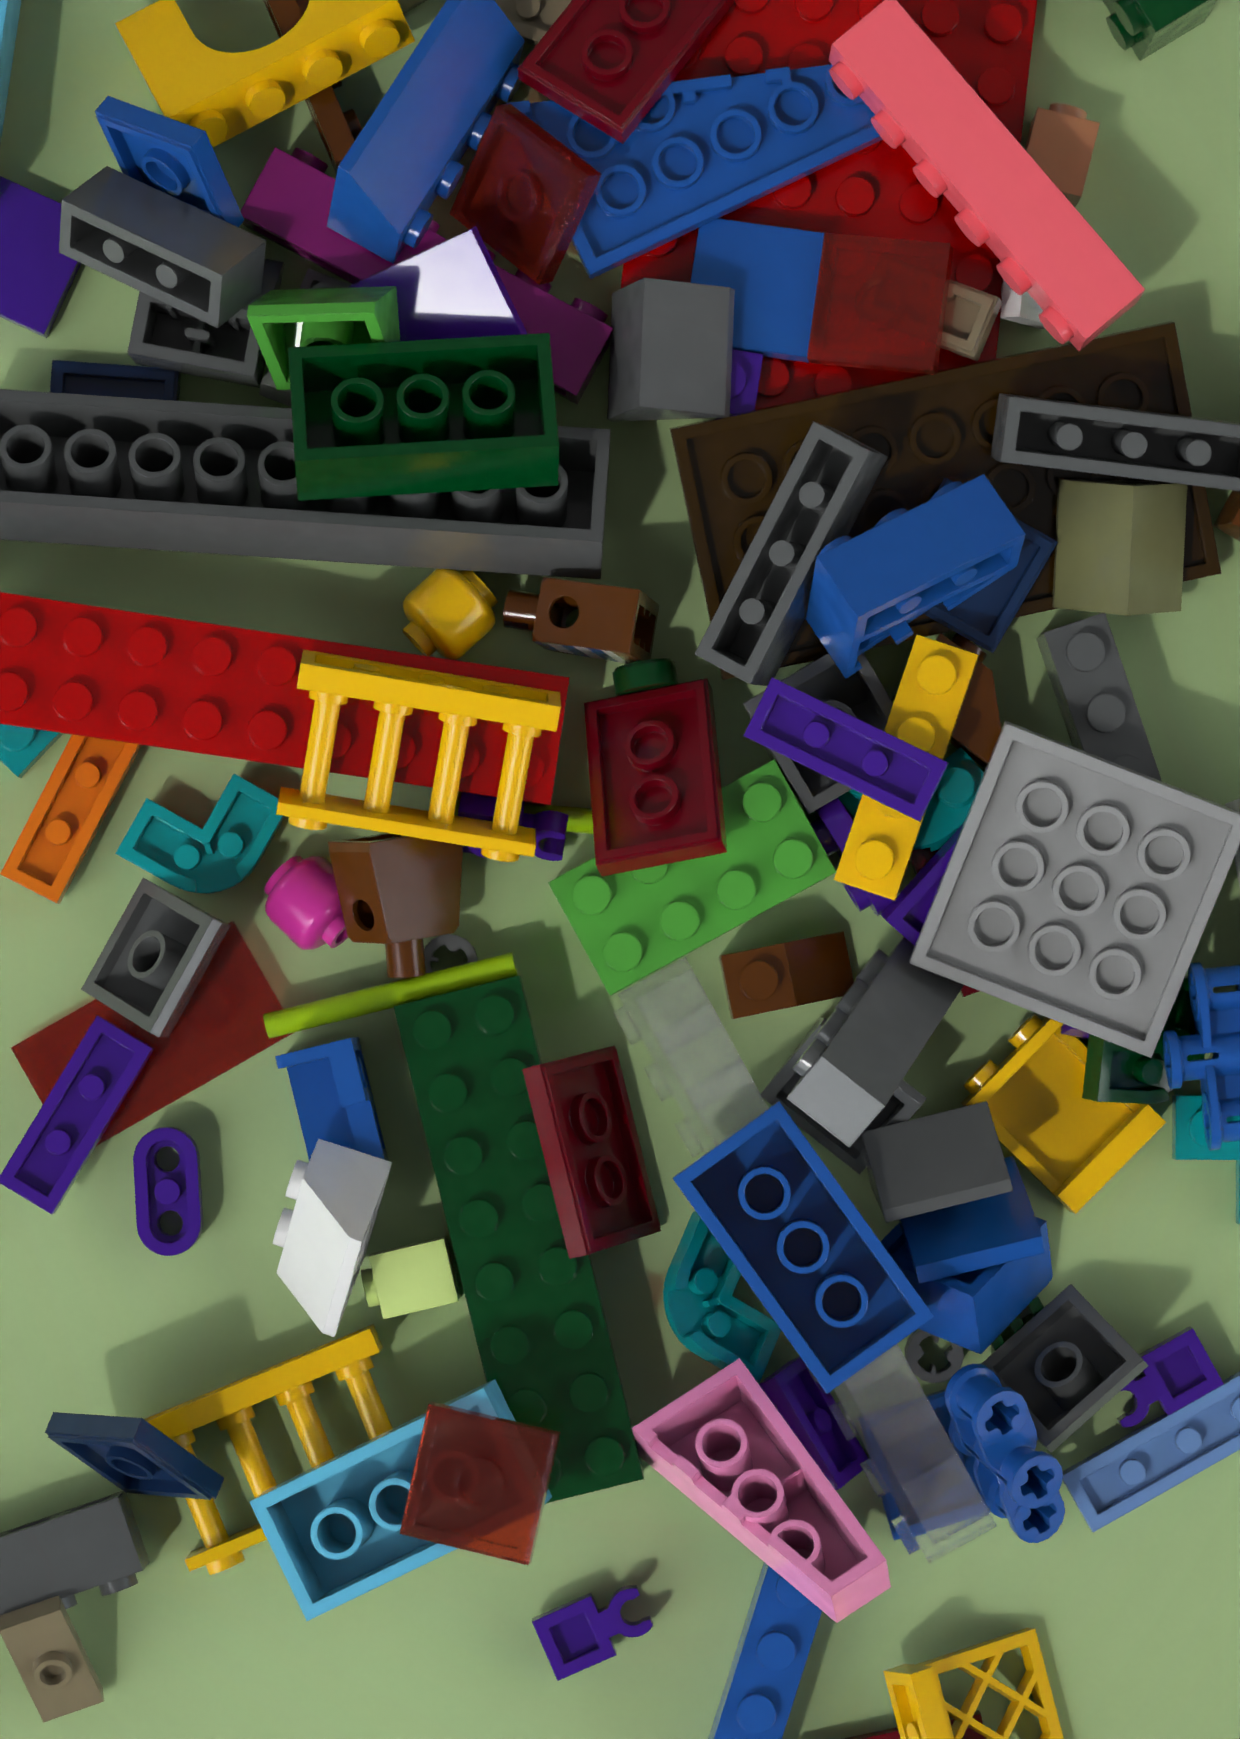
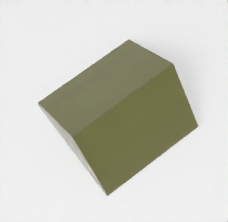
M1058 479L1055 541L1058 543L1055 546L1052 607L1125 616L1181 611L1187 485L1161 481Z

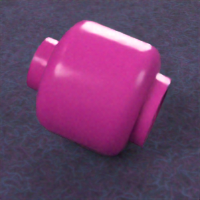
M298 855L283 863L270 877L264 888L265 893L268 895L265 911L269 919L302 950H314L326 943L331 948L342 944L348 936L332 864L322 856H311L303 859Z

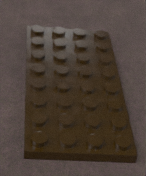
M1168 321L1098 336L1079 352L1070 342L1064 345L1051 346L733 414L727 418H714L670 428L710 623L813 422L833 427L888 456L848 534L851 538L874 528L880 519L896 509L905 508L909 511L929 501L937 492L944 478L953 482L960 481L964 484L984 474L1015 518L1055 540L1058 479L1153 481L997 461L991 458L999 393L1192 417L1175 322ZM1187 485L1183 582L1221 574L1206 487ZM1055 548L1014 618L1058 609L1052 607ZM922 614L908 623L914 634L904 641L913 640L916 635L927 637L953 630ZM806 618L780 668L815 661L828 653L806 621ZM888 636L872 648L894 644L895 642L891 636ZM719 668L722 680L735 678L734 675Z

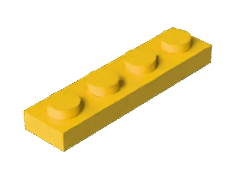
M916 635L884 732L944 760L979 655ZM862 794L834 880L896 901L925 814L921 822Z

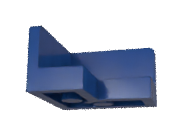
M359 1037L347 1038L275 1056L278 1069L287 1068L309 1160L318 1139L389 1161Z
M1036 1217L1042 1234L1045 1253L920 1284L915 1274L900 1223L880 1242L934 1315L932 1319L918 1329L982 1354L1052 1280L1053 1272L1047 1221Z

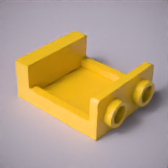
M1034 1013L1008 1039L1015 1049L998 1066L991 1059L987 1060L964 1083L963 1086L970 1094L961 1104L965 1107L987 1101L999 1142L1068 1211L1076 1214L1149 1141L1166 1121L1148 1104L1096 1102L1082 1098L1088 1048L1076 1036L1061 1034L1063 1023L1048 1017L1042 1021Z

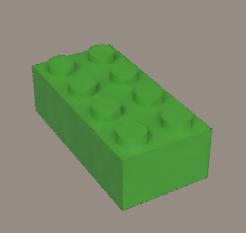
M775 759L722 787L727 843L726 853L608 876H601L596 867L594 857L548 882L610 996L836 873Z

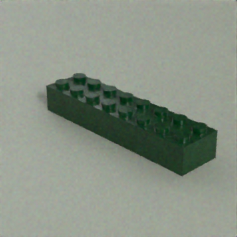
M518 975L394 1006L486 1383L494 1379L496 1380L552 1495V1498L547 1503L644 1479V1470L632 1432L633 1426L591 1257L589 1254L569 1259L522 1069L542 1064L521 976Z

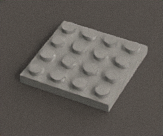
M1005 721L909 963L1152 1058L1239 847L1240 812Z

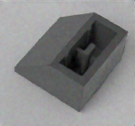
M270 259L264 260L262 293L219 328L139 291L127 353L136 365L169 369L183 374L260 388L265 360L248 321L247 310L248 305L270 290H280L284 262Z

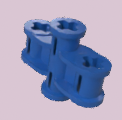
M1200 962L1190 963L1188 969L1189 994L1194 1017L1195 1034L1178 1036L1175 1030L1164 1031L1163 1054L1166 1077L1170 1089L1181 1088L1183 1081L1200 1080L1204 1133L1208 1149L1211 1151L1220 1150L1222 1143L1240 1141V1121H1226L1228 1117L1240 1116V965L1203 968ZM1238 986V990L1231 992L1213 993L1212 991L1214 987ZM1213 1054V1057L1210 1059L1187 1060L1188 1055Z
M970 1364L962 1367L951 1377L945 1391L946 1406L952 1418L948 1429L949 1440L959 1452L975 1457L973 1465L974 1477L988 1510L1000 1518H1007L1010 1527L1021 1540L1028 1543L1042 1542L1057 1532L1064 1519L1065 1506L1059 1492L1063 1480L1062 1467L1052 1455L1044 1451L1035 1450L1038 1440L1037 1432L1027 1403L1022 1395L1010 1387H1002L995 1372L983 1364Z

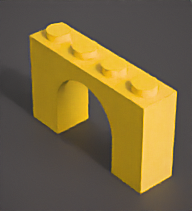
M158 0L115 23L163 115L206 131L213 148L415 42L398 0H309L307 9L301 19L281 38L255 50L235 53L217 51L201 43L193 34L175 0Z

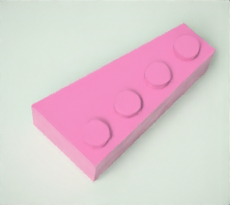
M740 1358L632 1428L639 1455L645 1462L836 1623L891 1588L887 1560Z

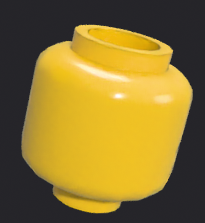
M436 569L405 597L402 607L410 623L402 631L424 656H430L437 651L447 659L457 660L491 631L496 621L492 607L498 601L490 589L473 571Z

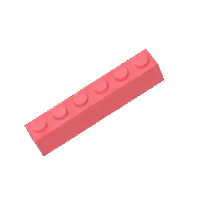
M884 0L832 43L829 62L833 67L829 69V74L838 88L849 99L854 100L859 96L875 114L871 118V123L880 137L893 149L901 145L917 164L912 169L919 182L936 198L942 193L959 212L954 218L961 231L976 246L979 247L985 242L1001 261L996 267L1003 280L1018 295L1021 296L1026 291L1043 310L1039 314L1041 323L1056 341L1064 345L1069 340L1079 352L1138 303L1145 288L897 0Z

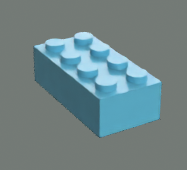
M494 1379L262 1492L250 1501V1505L306 1621H309L541 1509L552 1498V1495Z

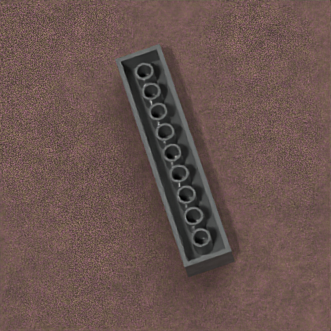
M0 389V540L601 579L611 429L558 426V486L298 501L292 408Z

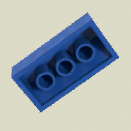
M447 0L338 166L327 227L392 264L395 263L406 244L414 249L420 244L433 219V214L428 212L437 196L445 200L450 197L465 168L459 161L468 147L475 151L482 147L496 119L490 115L491 111L499 99L509 103L522 83L518 78V67L525 40L495 0Z

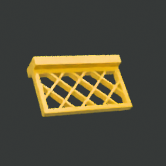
M1024 1628L915 1665L903 1664L883 1671L901 1739H962L967 1727L987 1739H1009L1023 1708L1038 1717L1042 1731L1039 1739H1064L1035 1628ZM1020 1647L1026 1671L1016 1691L992 1676L1003 1653ZM984 1659L980 1669L971 1664ZM958 1668L975 1678L960 1710L945 1702L938 1674ZM987 1686L1011 1700L996 1732L972 1718ZM1031 1692L1034 1702L1028 1699ZM949 1716L955 1719L952 1727Z

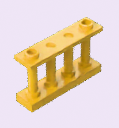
M303 649L296 689L310 691L309 698L315 700L300 790L281 787L276 815L289 817L288 822L291 825L308 830H324L329 823L481 848V855L503 862L518 861L519 855L534 857L536 829L518 826L533 740L534 737L541 736L542 730L557 732L561 710L560 692ZM348 697L374 701V709L379 711L365 800L326 794L340 705L347 704ZM413 708L439 712L438 719L444 722L429 811L390 805L405 716L412 714ZM477 719L503 723L502 729L508 732L493 821L454 815L469 727L477 725Z
M372 1324L144 1420L195 1457L196 1455L191 1443L197 1440L193 1430L216 1421L220 1431L227 1429L255 1498L262 1492L276 1486L277 1483L250 1420L256 1416L252 1405L276 1396L279 1406H287L310 1465L313 1468L335 1457L310 1397V1394L315 1392L311 1382L314 1379L335 1371L339 1382L346 1381L369 1439L393 1429L369 1371L374 1367L370 1356L380 1353L383 1346L375 1326ZM185 1498L204 1543V1547L191 1551L186 1557L185 1562L189 1572L205 1565L209 1575L224 1571L245 1560L242 1553L243 1549L267 1540L260 1523L228 1536L213 1498L211 1500Z

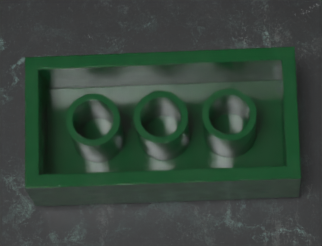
M549 333L288 348L298 501L558 486L559 437Z

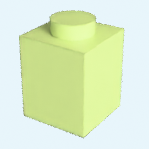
M447 1235L374 1252L368 1256L371 1268L361 1270V1278L368 1306L370 1308L380 1305L383 1319L459 1302L461 1298Z

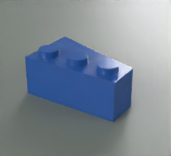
M984 474L964 484L960 481L951 482L939 489L929 501L909 511L905 508L896 509L880 519L874 528L854 538L842 536L827 544L819 555L816 556L806 621L846 679L863 668L857 660L859 655L888 636H891L897 645L914 634L908 623L935 605L943 602L947 610L950 611L1017 567L1026 534Z

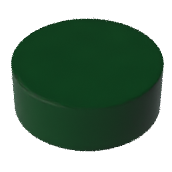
M669 658L629 663L615 668V671L612 672L616 696L679 684L675 662Z

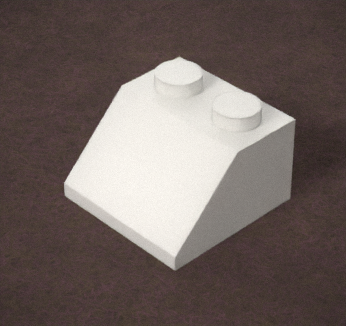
M318 1139L309 1163L301 1160L296 1161L285 1197L296 1200L294 1210L284 1207L274 1235L273 1244L283 1247L277 1269L278 1276L323 1334L335 1337L366 1255L392 1162Z

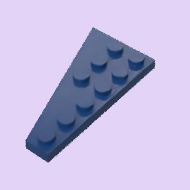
M832 64L791 70L789 67L765 70V73L731 77L729 74L674 81L664 91L624 144L552 100L530 103L529 100L507 103V110L590 280L883 140L871 123V118L875 115L859 96L854 100L849 99L835 84L829 74V69L833 67Z

